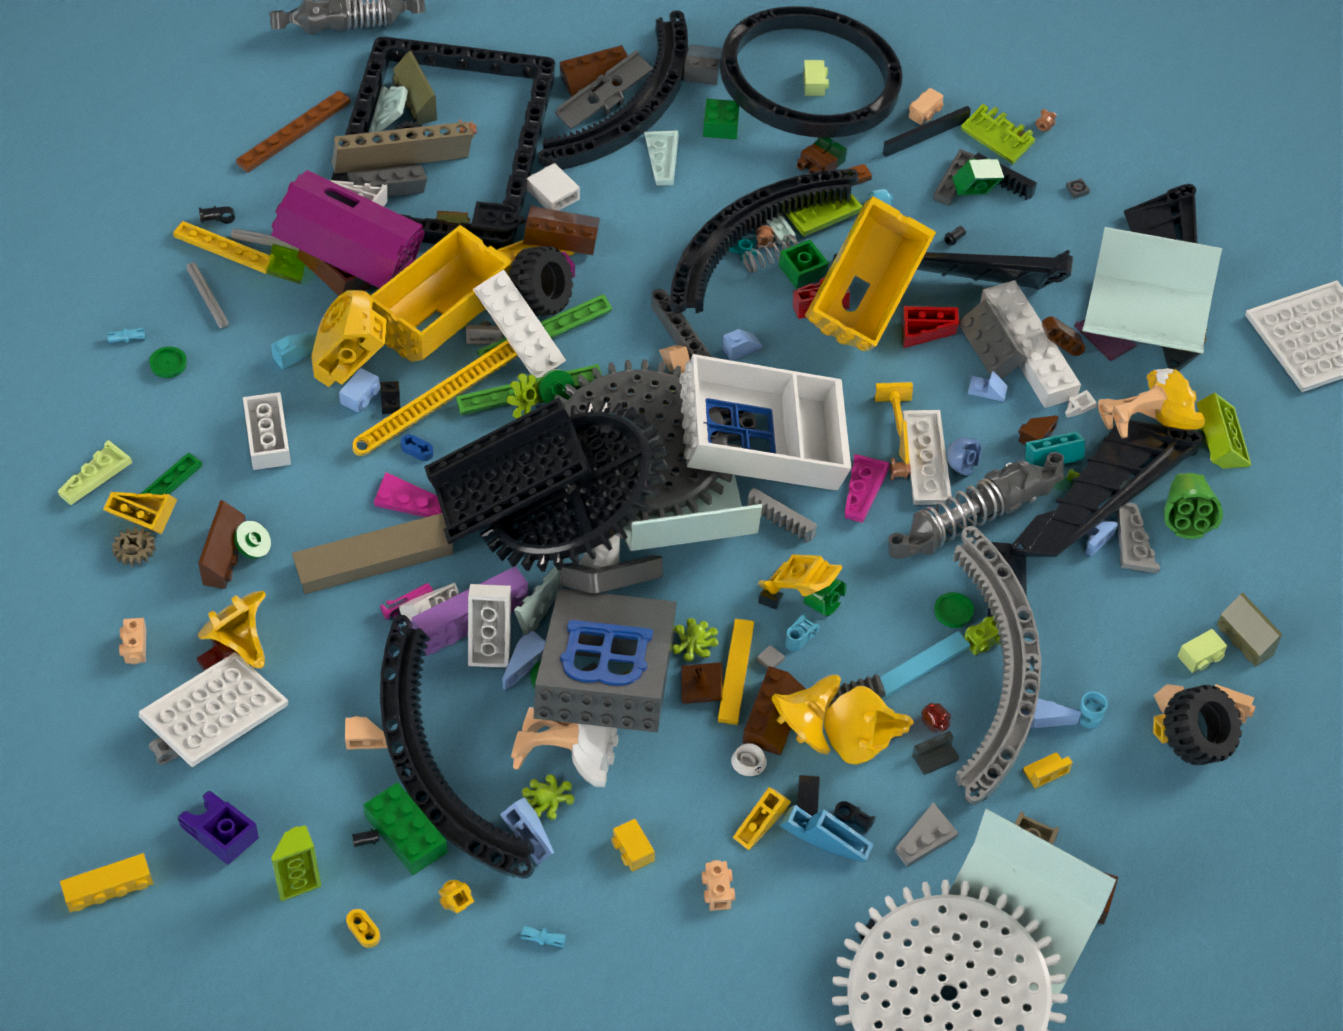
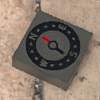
M1082 178L1066 183V188L1074 199L1087 195L1090 192Z

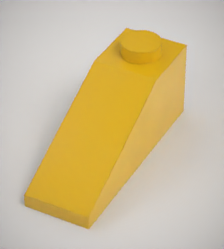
M769 787L732 838L750 850L776 823L791 801L775 789Z

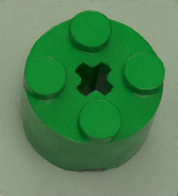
M835 578L829 586L804 596L803 603L824 616H830L840 606V597H844L846 594V583Z

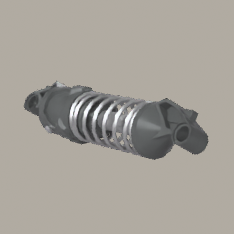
M1057 452L1050 453L1043 467L1032 465L1025 460L1007 463L1002 470L994 469L988 472L982 480L977 482L976 488L968 486L966 494L958 491L956 499L948 496L946 498V505L938 501L936 509L928 506L926 510L917 511L913 514L909 535L893 533L888 537L889 555L892 558L899 559L909 556L913 557L917 554H934L935 550L942 547L945 541L951 542L955 539V536H962V532L956 533V524L964 530L967 527V519L973 524V527L982 526L986 520L992 521L996 516H1002L1006 513L1010 515L1018 511L1022 504L1032 503L1038 496L1048 495L1055 483L1064 479V456ZM962 494L967 502L961 504L959 495ZM951 499L957 507L950 509L949 500ZM939 505H942L947 512L940 514ZM931 510V511L935 514L936 517H934V516H933L930 512H928V511ZM977 515L983 518V521L977 523ZM945 530L953 534L952 537L946 538Z

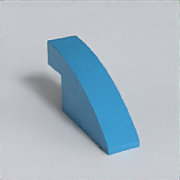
M794 805L787 809L780 823V827L820 849L860 862H866L874 845L825 810L811 816Z

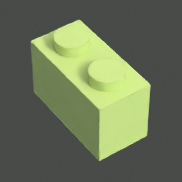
M804 60L803 79L805 96H825V89L829 88V79H826L828 67H825L824 60Z
M1211 629L1183 644L1178 657L1194 673L1198 670L1206 669L1214 661L1219 662L1225 656L1224 653L1227 645Z

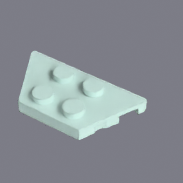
M385 86L381 87L369 133L384 130L403 114L408 90L404 86H391L390 89H387Z

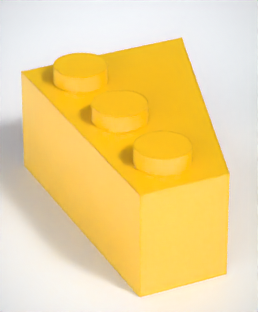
M111 492L103 510L162 535L178 499L170 494L154 495L149 493Z

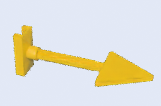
M876 383L875 402L890 401L892 404L897 433L900 436L899 456L905 464H910L907 421H903L900 402L912 401L913 383Z

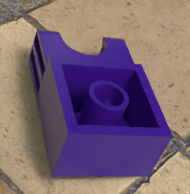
M207 791L202 795L204 807L207 809L205 813L193 815L188 811H184L177 816L180 827L229 865L259 839L257 825L229 802H225L213 792Z

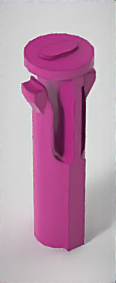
M426 583L395 600L386 601V605H394L386 608L382 604L380 605V610L387 620L390 619L389 613L394 611L391 614L394 618L400 612V609H397L400 605L432 592L433 589Z

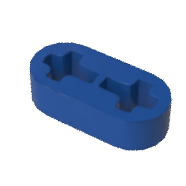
M412 434L404 435L401 438V449L405 453L421 461H428L433 457V446L430 443Z

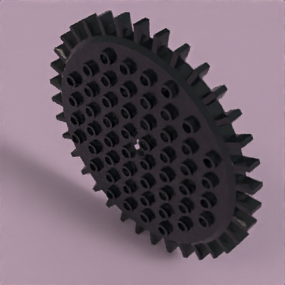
M603 401L599 412H595V407L591 402H587L585 413H579L576 406L572 405L569 417L573 422L592 473L482 528L481 531H484L480 533V536L485 542H488L486 545L491 552L494 553L498 550L496 555L501 561H504L509 556L507 560L512 567H515L524 557L521 565L526 571L531 569L535 560H538L537 567L541 572H545L548 562L552 560L554 566L560 571L562 570L565 558H570L576 567L579 566V554L586 552L594 560L596 559L594 548L603 544L610 551L613 548L609 539L614 535L618 534L624 540L628 538L623 528L628 523L632 524V522L639 521L635 516L639 510L648 513L652 511L649 504L645 502L646 498L660 497L657 489L652 488V484H662L666 481L662 473H655V471L668 469L664 458L658 459L668 455V452L663 445L658 446L664 443V439L660 433L655 434L658 432L653 422L648 424L650 421L644 413L637 418L639 414L634 407H631L622 416L626 410L621 403L616 405L612 413H609L611 407L607 401ZM577 484L580 487L579 490L576 489L570 492L572 485Z

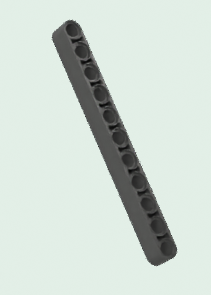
M664 289L654 290L652 292V310L677 345L687 347L689 359H691L693 354L712 357L683 314L675 313L671 310L670 296ZM738 411L739 426L756 430V419L751 412ZM731 412L726 414L727 418H731Z

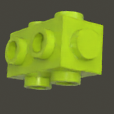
M994 616L985 618L978 625H972L965 631L964 638L970 644V650L975 656L981 652H987L996 644L1002 643L999 641V628H996V622L993 621Z

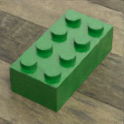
M398 782L363 804L366 819L374 829L378 830L379 835L413 876L447 854V842Z

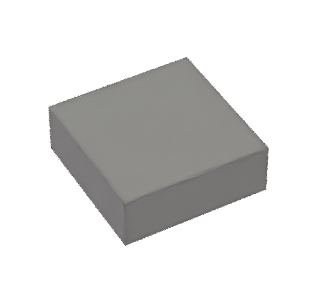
M771 645L757 656V661L767 669L769 666L777 668L785 660V656Z

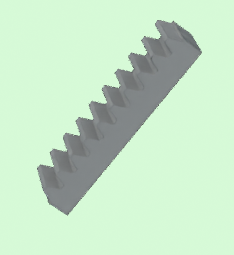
M754 487L749 492L748 506L762 504L761 517L767 515L766 520L773 519V524L779 522L780 528L786 526L785 531L792 530L791 535L798 533V539L805 537V543L811 541L816 536V523Z

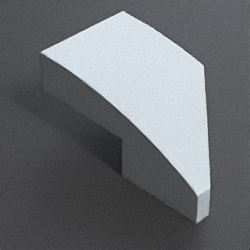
M1088 390L1074 397H1070L1065 415L1068 418L1085 413L1097 407V403Z

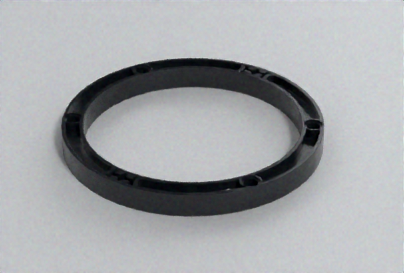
M804 6L771 8L743 19L727 35L720 61L722 82L731 98L744 111L773 128L796 135L816 138H837L856 135L882 123L892 113L897 104L903 78L902 67L896 53L874 30L846 15ZM781 29L821 31L845 39L869 55L882 73L885 88L875 101L859 110L834 115L804 113L781 106L756 91L743 76L739 68L737 56L748 42L771 31Z

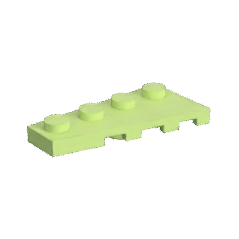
M108 440L104 444L105 447L101 451H97L93 455L94 458L88 464L85 463L81 467V472L78 475H73L58 490L59 496L72 505L132 463L131 458Z

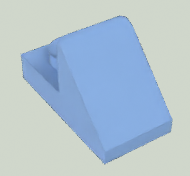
M992 371L990 379L972 375L968 394L1004 402L1008 386Z
M1102 522L1088 532L1087 535L1090 537L1086 542L1087 548L1085 553L1092 557L1115 535L1118 524L1116 522Z

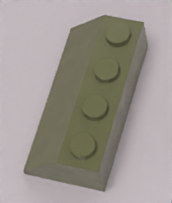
M409 51L393 68L394 76H392V82L394 86H404L408 90L405 107L410 109L411 118L415 119L418 125L437 120L436 95L412 51Z

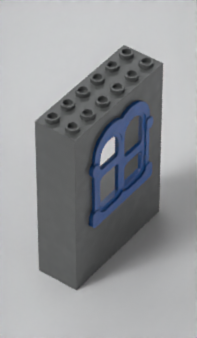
M558 588L535 683L533 719L658 733L674 638L677 601L605 593H588ZM575 655L600 658L598 668L592 671H582L575 668L573 665ZM609 661L634 664L632 672L626 675L613 674L608 670L607 666Z

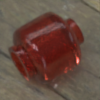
M929 703L921 712L922 723L933 733L945 732L951 725L949 723L951 714L940 703Z

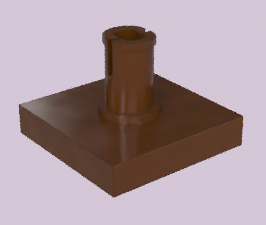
M721 662L682 666L683 704L723 701Z

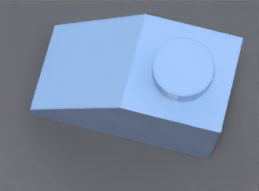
M737 329L723 335L722 350L730 361L763 349L756 336L750 332Z

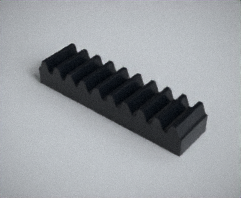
M977 153L973 159L983 160L988 157ZM1000 164L1004 176L998 183L1002 184L1001 188L1007 187V191L1013 190V194L1019 193V197L1025 196V200L1031 199L1035 194L1037 182Z

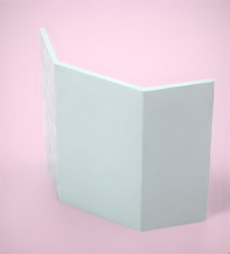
M1105 227L1082 331L1203 354V344L1222 248Z
M732 474L731 482L720 478L716 480V482L724 486L722 495L711 489L707 491L712 496V504L710 506L699 498L695 501L698 505V513H692L688 506L681 508L683 514L675 516L673 511L665 513L666 517L658 518V515L648 516L649 520L642 521L641 516H636L639 521L632 522V524L630 523L629 526L623 528L628 537L624 541L630 551L757 534L762 504L742 507L736 478Z
M986 809L975 842L949 894L961 895V886L964 881H967L969 883L968 897L978 899L983 886H987L988 897L985 902L995 906L1002 894L1007 895V902L1002 910L1009 915H1012L1015 909L1022 905L1024 913L1017 922L1026 927L1031 921L1037 919L1039 927L1030 936L1035 942L1046 936L1051 938V943L1040 950L1043 958L1056 954L1060 956L1059 963L1047 967L1049 975L1065 974L1066 981L1064 983L1051 985L1052 993L1060 994L1106 906L1116 879ZM941 908L939 912L943 914L947 910L946 908ZM960 915V920H967L966 915ZM981 922L980 926L986 928L988 923ZM934 927L931 931L934 934H937L940 930L939 928ZM1003 929L1001 933L1003 935H1008L1009 930ZM957 934L953 935L952 939L958 941L960 936ZM975 942L973 946L975 948H980L981 943ZM929 947L925 948L924 952L927 954H930L933 951ZM1000 949L994 951L998 956L1003 953ZM947 955L945 959L947 961H952L953 956ZM1021 956L1015 958L1018 963L1024 961ZM972 962L966 964L969 969L975 966ZM992 969L987 971L989 976L996 974ZM1010 977L1008 981L1010 983H1016L1017 979L1015 977ZM1032 984L1030 985V989L1032 991H1036L1038 989V986ZM987 990L980 992L984 996L989 994ZM1004 997L1001 1000L1004 1004H1008L1010 1002L1009 998ZM1024 1005L1023 1010L1028 1012L1031 1010V1007Z

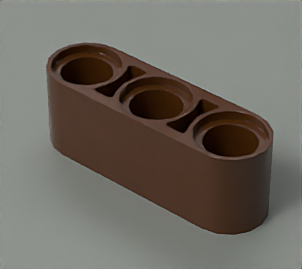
M1049 316L1042 321V328L1050 341L1073 356H1079L1084 353L1086 347L1079 333L1053 316Z

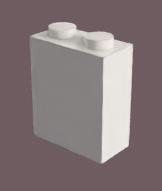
M555 163L527 178V191L546 209L560 211L580 200V187Z

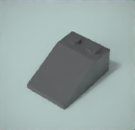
M690 44L684 67V81L717 85L723 48Z

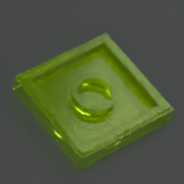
M273 243L266 274L301 284L305 264L297 258L299 251Z

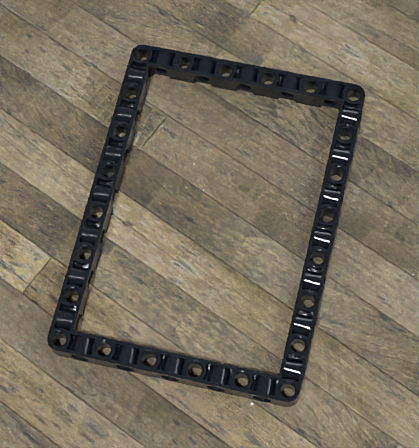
M386 36L376 38L345 135L368 133L389 62H400L409 51H412L419 65L534 79L531 100L528 102L525 113V124L521 129L519 147L515 152L512 164V175L509 176L506 188V199L502 203L512 205L521 216L527 192V178L531 176L555 79L554 59L545 56ZM357 139L355 142L357 144H360L364 140ZM333 171L331 180L350 182L348 172L334 174ZM402 215L423 226L422 230L425 232L422 242L437 244L461 225L480 238L486 247L491 246L498 250L514 243L518 228L517 226L506 233L471 229V223H453L440 219H422L411 217L410 215Z

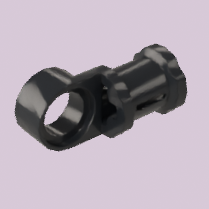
M213 206L212 208H199L201 223L215 220L229 224L235 220V213L232 207ZM225 213L231 214L229 217H223L222 215Z
M841 801L836 804L834 816L838 820L849 822L850 824L854 823L863 828L866 833L869 832L876 819L874 815L869 816L861 811L860 807H856L847 801ZM840 808H847L850 813L843 816L838 810Z

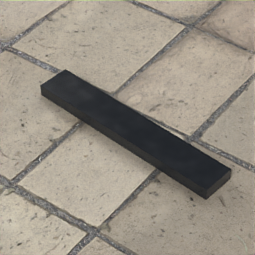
M965 106L884 141L883 155L888 157L963 124L970 117V107Z

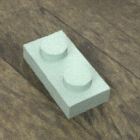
M778 215V219L773 217V221L767 220L765 225L773 229L775 239L783 240V237L789 234L796 238V234L783 216Z

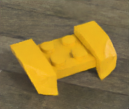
M792 554L789 560L784 562L771 578L766 581L760 580L758 585L764 590H768L771 594H776L781 588L797 589L802 596H808L829 586L843 567L841 565L829 564L822 556Z

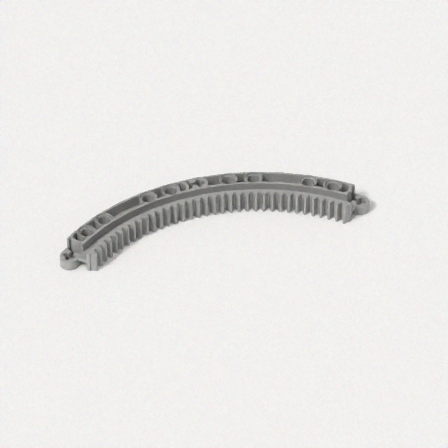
M968 526L962 532L961 539L963 544L956 546L953 561H959V567L964 566L963 572H969L968 578L973 577L972 583H977V590L981 589V596H985L984 601L988 602L987 607L991 608V615H994L993 621L996 622V628H999L998 635H1000L999 641L1002 642L1001 649H1003L1004 663L1002 693L991 728L988 730V734L985 735L984 741L981 742L980 748L976 749V754L973 753L971 760L968 759L967 764H963L961 771L957 770L955 780L959 787L962 785L966 789V801L975 805L979 804L984 798L987 799L998 788L1013 767L1026 742L1035 715L1040 691L1041 654L1034 615L1020 582L997 548L977 528ZM967 534H974V539L972 537L967 538ZM998 574H1004V575H1006V576H1005V577H1001V576H999ZM1019 617H1025L1027 620H1021ZM1024 638H1030L1033 641L1028 642ZM1030 664L1033 667V671H1030ZM1030 689L1034 693H1028L1025 690ZM1021 710H1028L1031 714L1024 715L1021 713ZM1007 755L1011 759L1005 760L1001 756ZM988 774H995L997 778H990ZM971 791H972V792L978 791V797H977V796L971 797V796H970V795H971Z

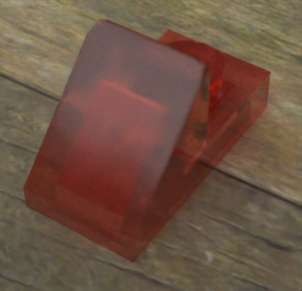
M212 639L213 648L196 658L197 663L205 671L236 651Z

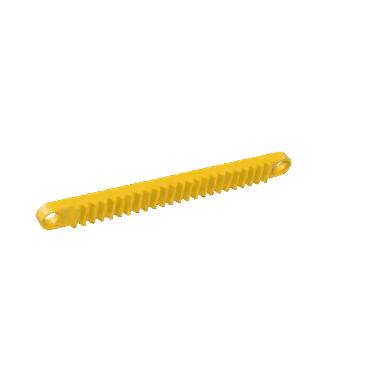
M508 340L504 341L357 436L352 444L353 452L358 456H365L378 447L380 448L407 428L412 427L418 421L423 420L438 408L440 409L443 405L452 401L456 396L464 393L467 389L469 390L490 374H494L495 371L500 370L507 363L517 359V353ZM358 442H365L367 448L360 450L356 444Z

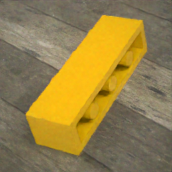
M144 853L61 880L60 884L68 910L73 912L81 911L85 907L94 904H102L114 897H123L135 890L146 889L148 886L153 885V881Z

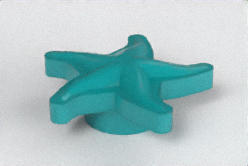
M738 240L737 246L730 248L729 252L739 253L741 261L744 262V252H750L751 249H755L753 245L756 244L757 240ZM753 250L751 254L758 257L757 251Z

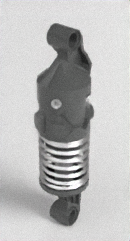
M303 0L299 7L290 12H284L283 10L271 11L269 16L271 29L273 30L284 29L286 25L293 23L299 25L308 35H314L321 30L328 29L347 31L352 27L355 30L357 25L360 29L363 28V25L366 28L370 25L374 28L376 24L380 27L382 23L384 26H391L397 16L405 10L411 11L412 14L426 12L425 0H377V2L371 0V3H369V0H365L364 4L363 0Z

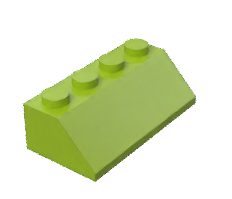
M1215 392L1196 403L1197 412L1202 413L1205 419V425L1201 429L1206 436L1205 443L1210 450L1209 457L1212 463L1217 464L1223 469L1250 467L1252 464L1235 407Z
M306 825L291 828L284 833L271 857L281 901L322 887L314 844Z

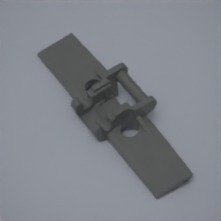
M636 50L608 70L605 76L601 74L593 83L584 89L581 88L577 94L560 105L555 114L571 130L602 108L604 116H607L611 113L613 105L617 104L619 107L624 103L622 93L652 71L653 68ZM618 81L620 86H614L612 82Z

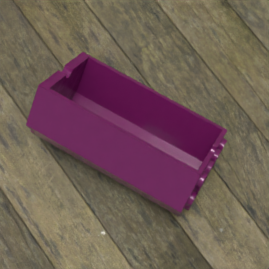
M306 170L302 175L299 174L294 182L291 181L286 195L276 208L275 213H277V216L271 226L273 228L271 236L378 288L384 286L416 260L425 233L422 230L423 226L309 170Z

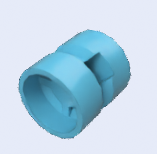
M1091 691L1082 697L1078 709L1081 712L1079 723L1082 726L1096 728L1102 723L1108 706L1104 695Z

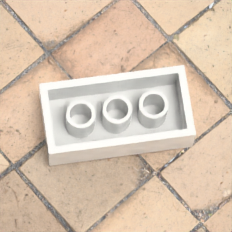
M281 393L243 397L253 470L291 465Z
M470 584L468 595V666L507 668L510 659L511 586Z

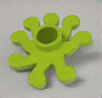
M521 373L518 375L520 384L517 381H512L510 384L511 388L514 389L516 397L508 396L507 402L510 405L518 406L513 411V416L516 419L521 417L523 410L525 415L530 412L531 406L538 402H544L539 394L537 395L540 381H536L534 375L526 376V374Z
M693 618L687 619V634H685L682 625L675 626L674 631L679 634L682 643L680 645L674 644L672 651L675 654H680L684 649H687V653L684 654L686 662L693 660V652L702 658L710 657V651L704 648L718 646V639L715 638L718 630L714 627L708 629L706 621L696 624Z
M548 774L545 777L546 782L551 785L539 783L537 779H531L530 787L536 790H530L527 787L523 788L522 795L525 798L534 797L533 799L526 800L537 813L538 818L541 817L542 812L550 808L547 811V818L554 820L557 817L556 811L560 802H566L568 805L574 803L573 795H562L564 791L571 790L572 784L569 781H564L557 787L556 778L552 774Z

